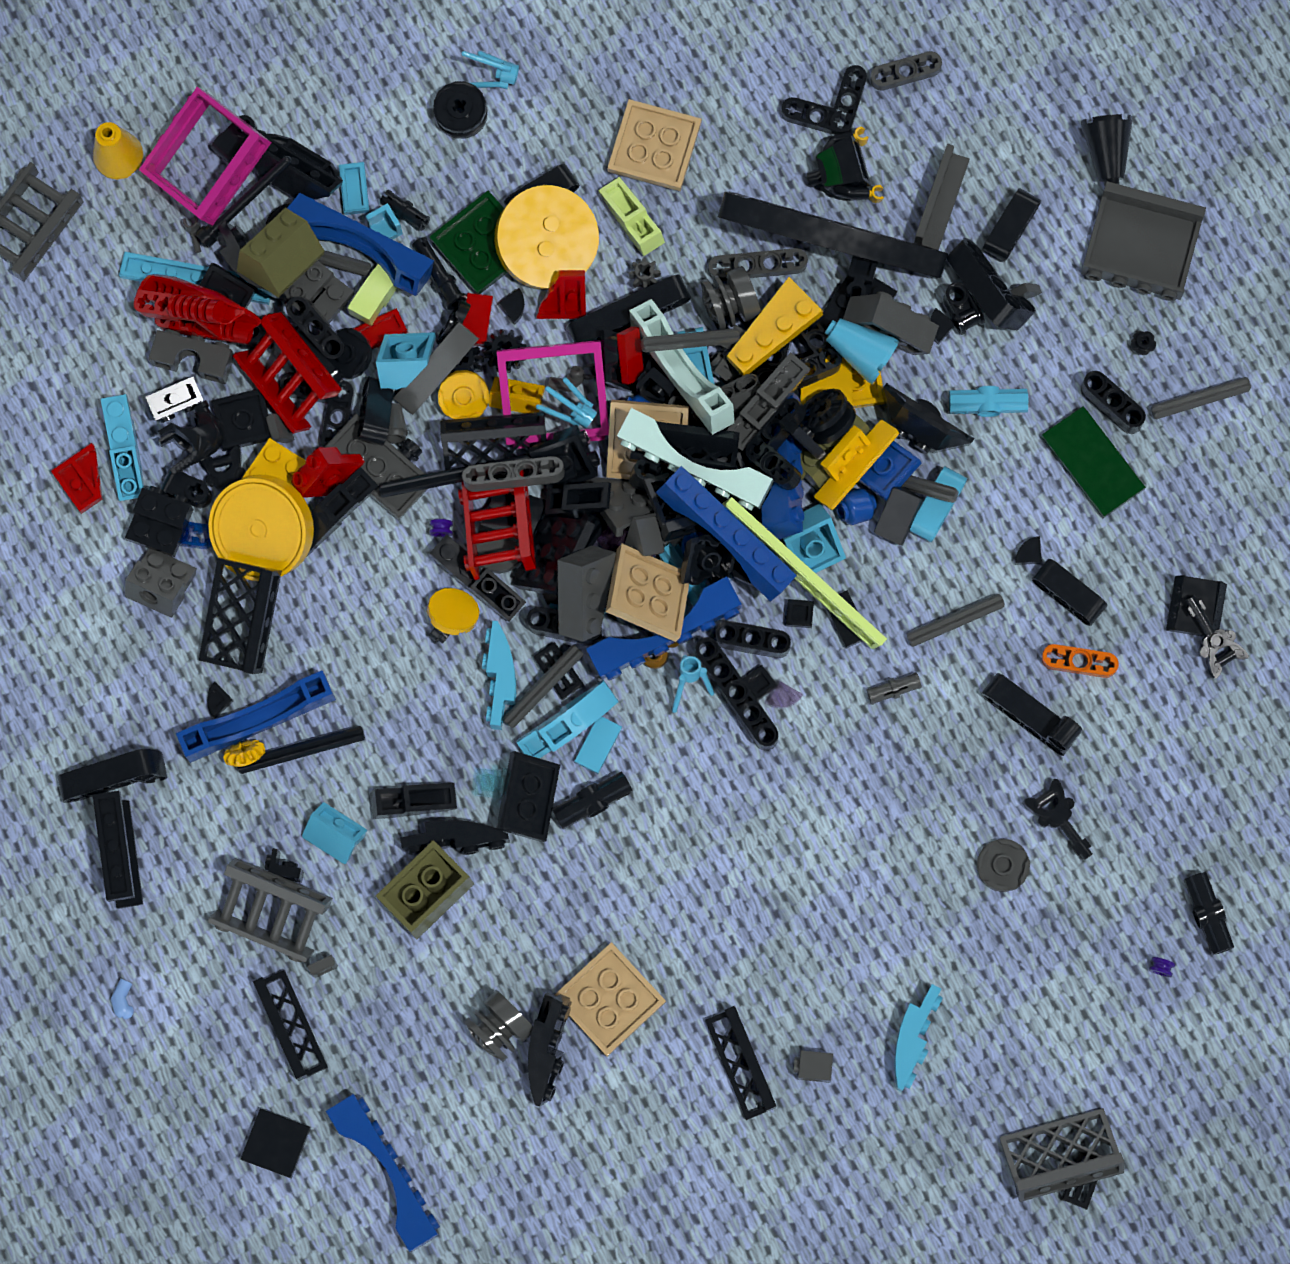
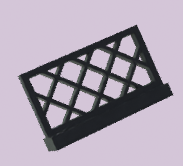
M544 412L440 421V436L445 470L451 469L457 461L463 466L479 464L483 459L487 462L493 461L494 459L487 454L494 447L504 453L500 459L517 456L513 452L520 445L528 450L529 447H532L531 444L525 441L530 435H541V441L538 444L547 441ZM511 437L516 442L507 449L499 443L503 438ZM482 439L490 443L484 451H481L473 444L477 440ZM448 442H460L464 447L458 453H455L448 448ZM468 449L478 455L472 463L462 458ZM523 469L525 476L533 474L532 469ZM507 473L494 475L493 477L506 478Z
M738 452L736 461L738 469L746 468L740 452ZM721 457L717 458V460L730 463L731 458ZM673 471L643 481L662 529L660 533L663 542L706 530L685 515L680 516V513L675 518L665 519L662 509L664 505H669L654 492L652 485L657 483L664 484L674 473ZM707 483L705 485L707 488L710 489V493H712V491H715L716 489L715 487ZM731 495L729 496V498L732 497L735 501L739 502V499ZM753 507L752 511L744 508L752 516L758 515L762 510L761 507L760 509Z
M217 558L199 661L242 670L249 674L263 672L281 570ZM224 565L232 566L237 574L228 583L222 575ZM251 571L260 573L259 582L253 588L250 587L244 577ZM240 580L247 592L236 598L230 586ZM226 590L233 602L222 609L217 601L218 595ZM250 595L254 602V608L246 614L239 602ZM235 605L242 618L232 624L225 612ZM221 615L227 628L217 634L213 627V621ZM245 621L249 627V635L241 639L235 627ZM230 631L237 643L227 650L220 637ZM214 641L217 642L223 652L216 658L207 656L209 645ZM239 646L245 654L243 664L235 663L230 655Z

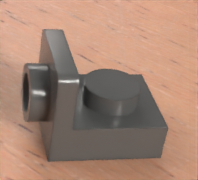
M717 351L710 357L712 374H715L725 384L742 377L727 360V355L730 351Z

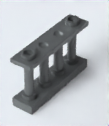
M29 162L26 167H23L18 172L17 180L0 201V226L25 241L28 246L23 254L17 255L0 244V256L12 263V272L15 277L25 282L84 202L80 194L72 188L67 194H61L38 179L36 176L39 172L32 162ZM29 185L57 203L58 207L52 214H46L21 197ZM14 205L42 223L43 227L37 234L32 235L6 218Z
M234 858L226 866L224 875L231 877L232 884L223 911L217 910L209 917L208 923L215 925V928L220 931H230L286 954L289 959L295 962L306 963L314 953L313 949L306 947V943L315 917L318 914L323 915L328 910L333 898ZM243 884L253 886L257 891L247 922L232 916ZM268 894L280 897L281 900L271 932L257 926ZM293 904L304 907L306 911L296 942L281 936L291 905Z

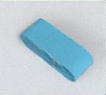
M944 466L935 482L954 487L960 494L968 478ZM927 496L917 512L909 531L932 543L954 503Z

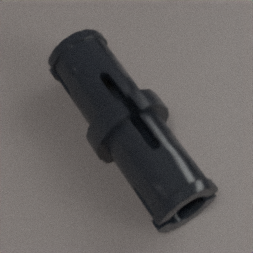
M391 190L385 192L387 197L382 195L380 203L382 205L388 203L391 210L397 213L398 218L407 220L421 231L426 228L423 223L428 225L430 217L413 207L412 202L409 200L404 201L392 193Z

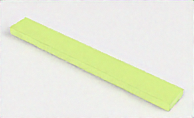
M731 497L723 502L722 505L797 575L794 579L871 649L883 645L887 638L737 501Z

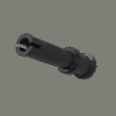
M421 237L423 242L417 239L412 244V247L416 252L434 260L431 276L436 282L435 290L442 294L447 302V309L453 310L459 302L466 301L467 296L465 293H461L456 285V278L447 273L427 238Z

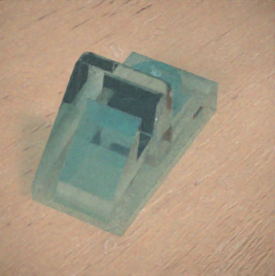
M502 768V771L477 769L474 795L502 799L507 768Z

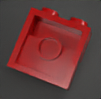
M319 447L306 458V464L293 474L291 483L303 498L327 496L340 483L343 484L365 461L360 454H341L337 447Z

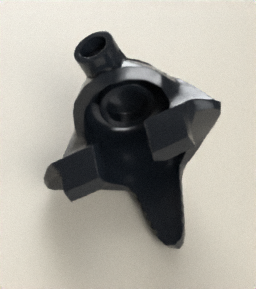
M207 400L200 402L194 407L196 412L194 413L195 427L182 428L174 423H170L158 430L160 437L158 443L161 447L174 442L180 449L190 453V455L169 470L172 474H178L211 456L224 442L222 424L209 410L208 407L210 405Z

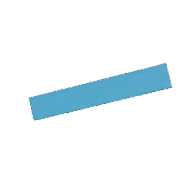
M124 252L119 277L142 282L148 275L159 274L174 276L200 285L209 267ZM229 271L230 273H232V274H234L235 276L239 277L240 279L244 280V279L241 278L236 272H234V271ZM257 288L251 302L269 305L271 296Z

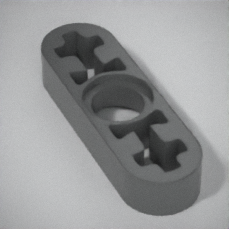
M928 51L876 66L871 72V85L877 90L884 91L934 77L941 70L942 59L936 52ZM930 59L932 63H935L934 69L924 66L927 60ZM916 62H919V67H921V73H918V66ZM902 66H910L913 69V74L909 77H904L899 73V69ZM891 69H895L894 74H895V78H896L897 80H894V75H891V74H892V70H891ZM879 73H882L883 76H888L886 77V82L882 83L880 79H877Z

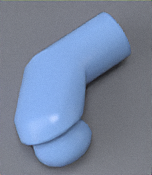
M121 978L111 996V1004L118 1018L129 1019L132 1017L134 1009L128 1005L126 996L132 984Z

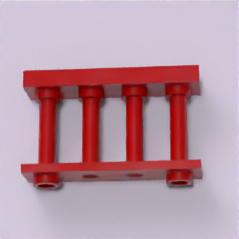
M282 312L265 315L261 319V325L266 330V334L253 350L237 352L233 357L241 370L248 375L283 420L285 426L293 434L309 430L312 426L305 419V415L318 399L335 397L342 389ZM275 341L281 349V353L267 370L259 358L270 344ZM290 360L297 372L285 387L281 389L274 378L287 361ZM305 380L312 391L297 408L289 397L300 383Z
M521 470L519 474L526 477L524 471ZM462 482V489L458 490L460 504L464 506L468 555L464 556L466 571H471L474 580L480 579L479 566L516 559L518 562L522 561L526 571L536 569L528 486L471 492L465 488ZM509 493L515 496V501L511 502V505L474 511L473 500ZM510 515L517 517V523L513 524V527L476 533L475 522ZM513 537L519 539V546H515V549L478 556L477 544Z

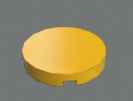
M468 370L455 371L441 382L438 390V403L443 413L450 418H478L488 406L489 389L484 379L477 373Z
M444 588L436 591L431 596L426 611L432 625L441 632L450 635L470 632L476 626L480 613L474 598L465 591L456 588Z

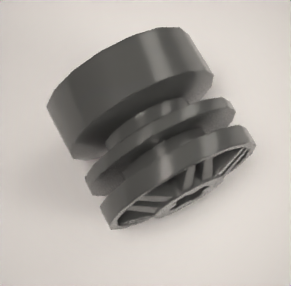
M743 266L726 272L727 284L725 285L717 275L713 276L714 289L708 279L701 281L703 303L709 318L714 322L717 330L726 329L724 318H726L730 327H734L736 325V313L739 314L743 322L753 320L761 313L754 287Z
M495 990L484 1001L490 1013L485 1016L480 1011L475 1010L473 1013L481 1022L476 1025L468 1017L464 1024L467 1026L473 1039L489 1055L504 1062L508 1057L500 1048L505 1045L513 1053L515 1048L509 1039L514 1036L524 1042L531 1035L533 1026L498 990Z

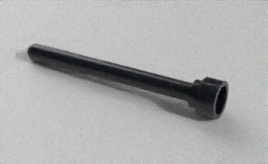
M284 156L222 214L213 226L210 224L202 226L196 232L199 240L210 248L219 236L218 226L224 221L229 223L291 165L292 159L289 156Z

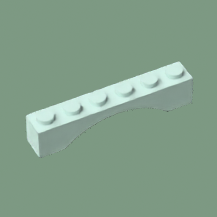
M652 299L629 310L631 326L639 327L640 340L644 337L674 334L665 316ZM683 349L649 352L712 435L734 424V407L732 402L719 386L711 383L699 372Z
M633 408L630 409L617 435L622 440L620 445L631 451H635L638 448L645 452V458L655 463H658L659 460L668 463L667 469L673 472L682 466L703 487L707 483L716 488L714 491L716 494L726 499L730 495L739 499L738 503L752 511L753 507L760 509L774 482L772 478L750 467L737 470H718L691 462L680 455L666 441L655 419Z

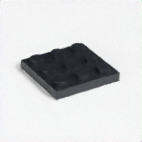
M544 516L543 520L538 524L537 533L533 539L536 569L526 571L522 563L515 573L512 585L520 590L558 595V560L584 549L595 525L588 520Z

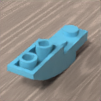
M124 394L102 398L101 405L119 501L138 498L141 489L144 488V481L128 396Z
M492 621V628H487L485 643L489 644L488 654L484 653L482 669H486L487 677L496 678V680H491L489 696L494 697L493 705L487 707L486 721L490 722L491 729L502 730L505 705L514 706L516 704V674L506 636L498 621Z
M602 680L560 708V712L519 738L516 743L524 754L541 758L550 751H556L579 735L619 701L606 682Z
M931 984L920 1008L912 1003L909 1004L898 1032L894 1057V1075L896 1089L900 1092L903 1091L904 1087L910 1089L917 1075L912 1071L916 1063L922 1065L929 1051L924 1048L927 1041L919 1038L918 1035H925L931 1023L927 1017L931 1010L937 1011L943 997L939 996L941 988Z

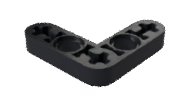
M852 65L846 69L834 108L791 97L787 98L782 104V117L789 123L833 135L850 132L866 84L867 74L865 69L859 65ZM858 73L860 79H857L855 89L850 88L852 81L850 76ZM850 95L854 97L856 102L852 106H845L841 102L842 97ZM795 105L796 110L799 112H794L793 115H790L788 109ZM804 108H808L806 111V119H802ZM815 111L821 112L824 115L823 121L819 123L813 122L810 119L811 113ZM842 112L847 113L845 117L846 125L838 128V123L836 122L840 121Z
M816 320L796 336L809 354V356L800 360L812 368L815 373L806 375L795 391L837 373L841 366L842 356L826 341L828 335L825 334L824 329ZM814 338L820 339L823 345L814 346L810 343V340Z
M295 372L286 373L281 378V389L285 387ZM303 380V381L300 383V385L304 386V381H305V380ZM345 380L339 386L341 389L345 387L349 395H344L343 399H340L339 395L327 399H318L317 401L328 403L321 435L322 447L328 444L327 440L332 439V429L337 430V434L338 430H341L350 421L355 392L352 385ZM306 383V393H302V387H297L290 397L305 400L311 393V387ZM336 411L345 414V419L340 424H335L331 421V415Z
M789 398L781 404L748 443L745 450L747 458L785 490L794 489L801 480L800 471L777 452L778 448L789 437V434L779 425L780 420L786 416L799 425L806 415L805 406L795 398ZM780 426L779 433L771 437L773 429ZM778 459L776 466L769 469L771 461ZM784 470L790 475L788 479L781 475Z

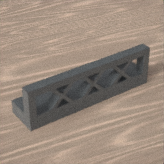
M947 144L915 235L914 244L935 250L940 248L970 158L954 154V145Z

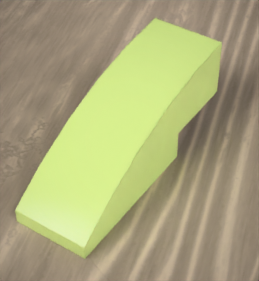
M620 177L598 190L612 214L643 256L665 243L661 230L648 216L645 207Z
M379 264L365 280L348 306L350 315L370 326L373 325L382 308L387 306L397 289Z

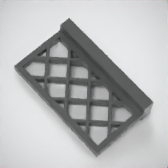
M1104 1108L1000 1137V1143L1016 1187L1019 1202L1124 1173V1159L1121 1152L1119 1153ZM1101 1119L1103 1127L1099 1134L1085 1128L1090 1120ZM1070 1126L1078 1130L1073 1141L1059 1135L1063 1128ZM1082 1133L1095 1138L1090 1150L1077 1144ZM1045 1134L1052 1137L1047 1148L1034 1143L1037 1135ZM1056 1140L1069 1146L1064 1157L1050 1151ZM1019 1141L1026 1146L1021 1155H1018L1009 1150L1008 1143ZM1099 1141L1111 1147L1112 1153L1102 1156L1094 1152ZM1030 1147L1043 1153L1038 1164L1024 1158ZM1073 1148L1087 1154L1083 1162L1075 1163L1068 1159ZM1047 1156L1060 1161L1057 1169L1048 1170L1042 1167ZM1021 1163L1034 1169L1031 1176L1019 1179L1017 1170Z

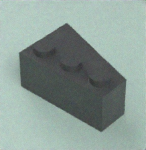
M885 292L850 297L843 318L849 322L898 339L899 343L896 348L912 355L930 354L939 325L930 321L929 316L912 311L911 306L892 300V296Z
M589 546L558 560L559 635L584 642L600 634L616 552L596 546Z

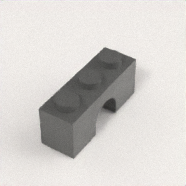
M166 329L165 332L157 330L148 359L152 366L177 372L182 359L187 356H196L200 358L198 373L202 379L226 384L234 360V354L232 349L229 348L230 346L225 343L215 342L211 344L205 342L201 337L191 335L190 338L180 336V333L177 331Z

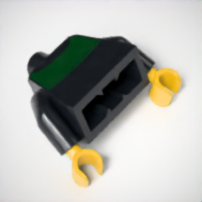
M858 127L854 134L847 132L833 135L828 140L821 152L816 155L818 169L807 173V179L811 187L823 183L824 188L830 193L851 200H867L869 198L873 203H880L884 199L883 196L877 197L874 194V191L880 192L883 190L881 185H875L871 190L868 188L871 186L860 146L866 145L869 137L862 138L858 136L864 134L865 129L863 127Z

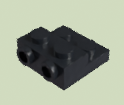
M578 425L553 433V439L529 447L531 458L554 456L560 458L563 462L564 477L559 482L545 484L547 489L563 488L567 484H578L598 477L599 456L595 450L590 451L588 447L590 445L589 436L585 430L580 431ZM550 467V473L555 472V467Z
M150 486L149 490L142 488L133 509L134 516L125 539L126 541L175 557L194 509L191 504H188L189 500L181 495L174 494L173 498L165 496V491L154 486Z

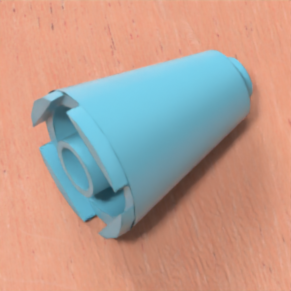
M841 318L838 322L832 320L825 331V334L828 335L826 341L871 385L879 376V371L887 364L899 343V340Z

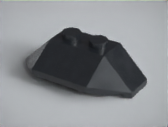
M257 130L272 142L255 165L261 178L284 156H289L292 159L291 165L271 184L293 198H296L299 193L314 200L329 197L342 185L343 180L339 177L337 169L330 161L292 138L277 134H266L265 131Z
M888 383L881 390L889 424L899 431L898 437L904 440L908 437L916 442L914 446L926 454L929 451L938 453L969 446L975 439Z

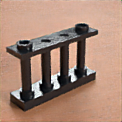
M120 791L92 795L106 901H116L117 909L144 905L130 801H122Z

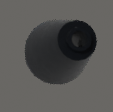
M1122 114L1092 117V123H1087L1086 119H1083L1081 127L1098 180L1104 182V186L1107 181L1120 184L1119 180L1125 178L1133 122L1132 116L1127 115V119H1122Z

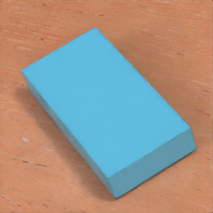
M364 162L339 165L340 177L343 180L341 191L344 215L370 212Z
M600 717L595 721L574 762L599 774L622 730V726L604 717Z

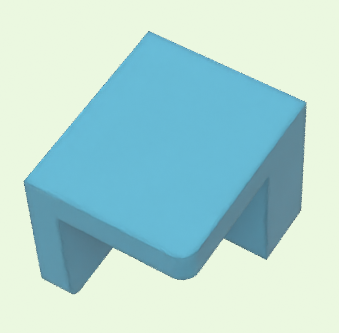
M388 203L366 215L370 229L380 232L392 240L403 234L401 225Z

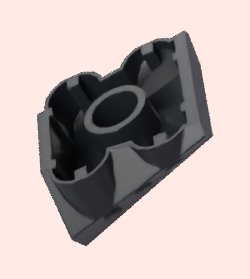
M600 330L604 382L623 391L636 393V381L631 384H622L617 343L618 332ZM642 351V359L644 361L646 352Z
M711 533L691 538L686 542L680 572L681 584L699 585L707 578H710L715 583L725 577H729L730 573L733 572L734 556Z
M1185 575L1175 576L1170 594L1171 602L1167 616L1166 631L1206 636L1195 616L1191 617L1186 609L1188 604L1185 600L1192 595H1195L1197 600L1201 599L1206 607L1204 612L1214 630L1220 629L1227 584L1222 581L1194 578Z

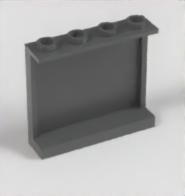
M1107 181L1081 274L1086 275L1088 279L1093 281H1100L1101 279L1110 281L1116 287H1133L1142 294H1151V292L1159 294L1168 301L1181 300L1185 291L1184 287L1206 207Z

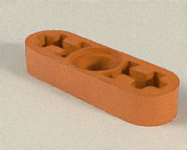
M1057 644L1047 646L1041 656L1043 665L1048 669L1101 678L1113 676L1119 666L1118 659L1112 653ZM1052 651H1057V656L1065 657L1066 652H1069L1068 666L1063 665L1065 660L1057 659L1056 663H1051V658L1047 657V655H1050ZM1081 654L1086 657L1087 665L1084 668H1077L1073 664L1072 659L1075 655ZM1092 656L1096 657L1095 662L1103 663L1104 659H1108L1109 664L1113 665V667L1105 672L1103 671V666L1095 665L1094 670H1090Z

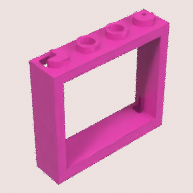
M196 87L191 96H188L187 102L179 113L173 117L168 129L159 137L154 149L145 157L146 160L139 168V171L200 220L213 226L272 142L211 94ZM211 105L249 136L202 203L198 205L162 176L161 173L205 110Z
M601 341L497 350L503 415H511L506 361L594 353L601 427L580 429V431L585 430L590 441L605 440V435H609V422ZM558 431L546 432L547 441L553 439V433ZM530 435L525 441L528 443H539L541 435ZM506 437V445H513L516 442L511 437ZM520 445L517 449L525 448V447L522 446V445Z

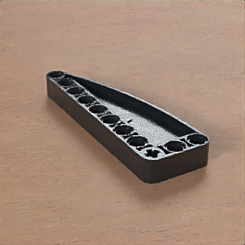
M730 191L724 192L717 216L742 225L937 278L942 277L948 253Z

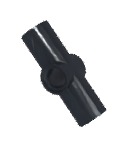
M621 771L599 784L594 783L576 793L575 797L556 806L552 811L564 830L586 817L591 818L609 808L610 804L629 795L633 790L626 776Z
M1202 872L1185 878L1183 881L1193 904L1192 913L1199 929L1203 931L1211 955L1233 949L1234 944L1225 923L1226 915L1219 898L1215 897L1207 873Z

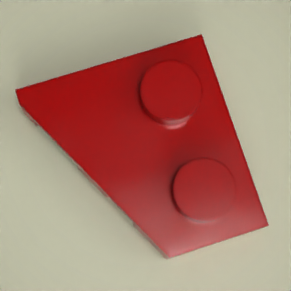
M559 270L537 309V319H579L586 315L585 270Z
M93 443L51 471L81 514L103 500L97 452Z

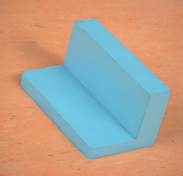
M323 802L311 814L302 837L341 863L346 864L354 848L365 837L367 829Z

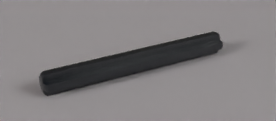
M361 726L349 728L267 751L256 762L237 768L240 774L248 773L363 741L365 734Z

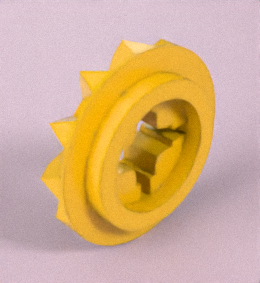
M259 740L239 742L237 745H231L230 749L224 752L223 759L225 764L230 766H246L259 760L265 753V747Z

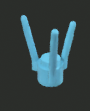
M462 51V56L497 68L495 78L500 79V81L471 83L477 88L500 87L508 89L509 84L515 85L519 65L504 61L482 51H478V55Z
M566 377L563 378V382L583 404L578 402L575 405L557 391L546 386L545 390L572 409L570 413L572 417L539 404L536 405V409L569 422L573 426L581 425L586 429L597 414V411L592 408L594 404L588 401Z
M684 655L680 662V677L672 708L673 713L677 712L686 682L692 683L697 681L699 677H702L711 696L715 694L707 676V669L701 667L700 660L694 656Z

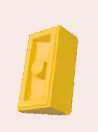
M495 377L489 394V407L502 409L499 377ZM508 379L511 411L520 413L540 412V410L536 409V405L542 404L545 386Z

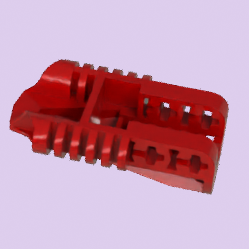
M148 275L142 280L134 299L136 311L143 316L154 318L158 327L164 331L170 329L184 335L248 344L252 339L253 329L262 322L256 314L221 293L174 276ZM151 301V302L154 303L155 305L152 306V305L145 304V303H149V302ZM186 321H194L195 323H186Z

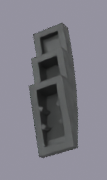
M459 321L431 353L428 365L406 388H401L393 399L413 415L479 338Z
M791 352L756 391V395L743 408L734 424L726 430L740 432L739 450L742 453L746 450L748 443L781 404L791 396L811 370Z

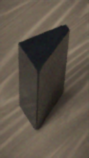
M893 487L874 533L898 545H903L923 499L905 487Z

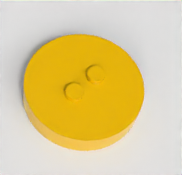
M553 185L532 187L518 194L505 206L495 228V247L499 260L505 270L521 284L540 290H548L559 270H585L586 272L595 259L599 245L597 221L586 202L572 191Z
M253 475L234 482L218 495L210 511L209 536L218 558L281 570L282 577L295 570L310 551L314 535V525L310 509L302 495L292 485L280 478L269 475ZM225 565L230 571L235 573L232 566ZM251 571L244 577L251 581H259L260 573Z

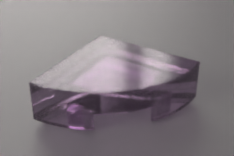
M780 681L767 705L773 708H788V706L791 707L799 702L803 694Z

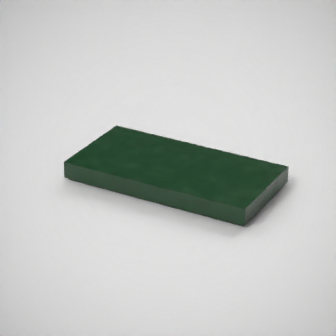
M1084 406L1041 435V438L1103 519L1145 490L1144 484Z

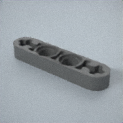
M798 248L719 255L710 260L708 271L712 278L717 275L721 281H726V272L730 271L731 268L723 269V273L720 274L718 270L713 269L717 267V263H722L723 267H731L730 261H734L735 269L738 268V264L741 261L748 260L753 265L752 269L747 272L749 278L799 274L806 269L808 257L803 250ZM785 256V262L792 261L793 256H798V259L803 261L800 262L799 266H795L794 262H787L786 268H782L781 257ZM767 258H774L778 261V266L770 270L763 263Z
M550 456L468 466L462 473V479L467 490L479 492L556 483L562 480L565 470L560 458ZM550 467H555V472L550 473ZM526 468L533 470V474L528 477H523L519 474L521 470ZM538 468H541V474H540V475H539V473H538ZM499 471L507 473L506 478L502 480H497L493 476ZM485 474H488L489 480H486ZM472 476H477V481H472Z

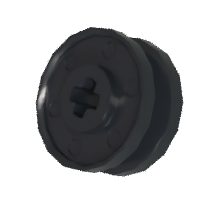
M466 81L452 82L438 91L434 99L433 112L439 128L446 135L455 139H466L475 136L484 128L488 109L483 93L475 85ZM461 107L462 110L464 109L465 111L460 113L459 110L457 111L456 109Z
M827 389L815 394L804 404L806 415L799 426L802 427L804 425L815 435L813 440L818 445L828 444L839 439L851 428L856 418V410L847 401V397L841 390Z

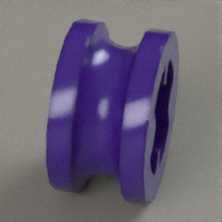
M446 519L430 521L432 529L429 531V535L434 537H444L446 534L449 536L453 535V532L450 530V527L453 526V521Z
M1152 957L1153 966L1149 967V971L1164 977H1172L1171 968L1175 967V963L1163 958Z

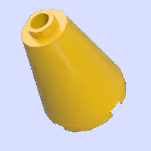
M112 122L101 124L96 130L93 148V161L96 168L107 178L119 180L130 177L132 173L140 168L143 161V148L140 141L134 135Z

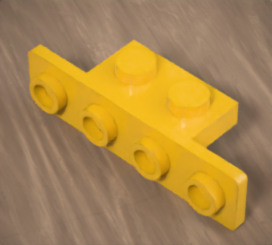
M880 420L868 435L865 436L862 430L854 425L820 463L830 478L815 494L814 498L830 510H833L899 435V431L885 421Z

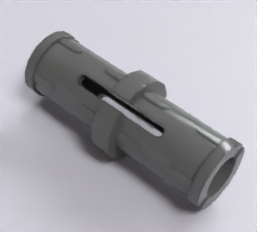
M914 672L911 675L896 680L894 678L888 679L887 683L868 688L866 691L870 703L874 705L892 697L894 699L900 698L901 694L921 689L922 685L917 672Z

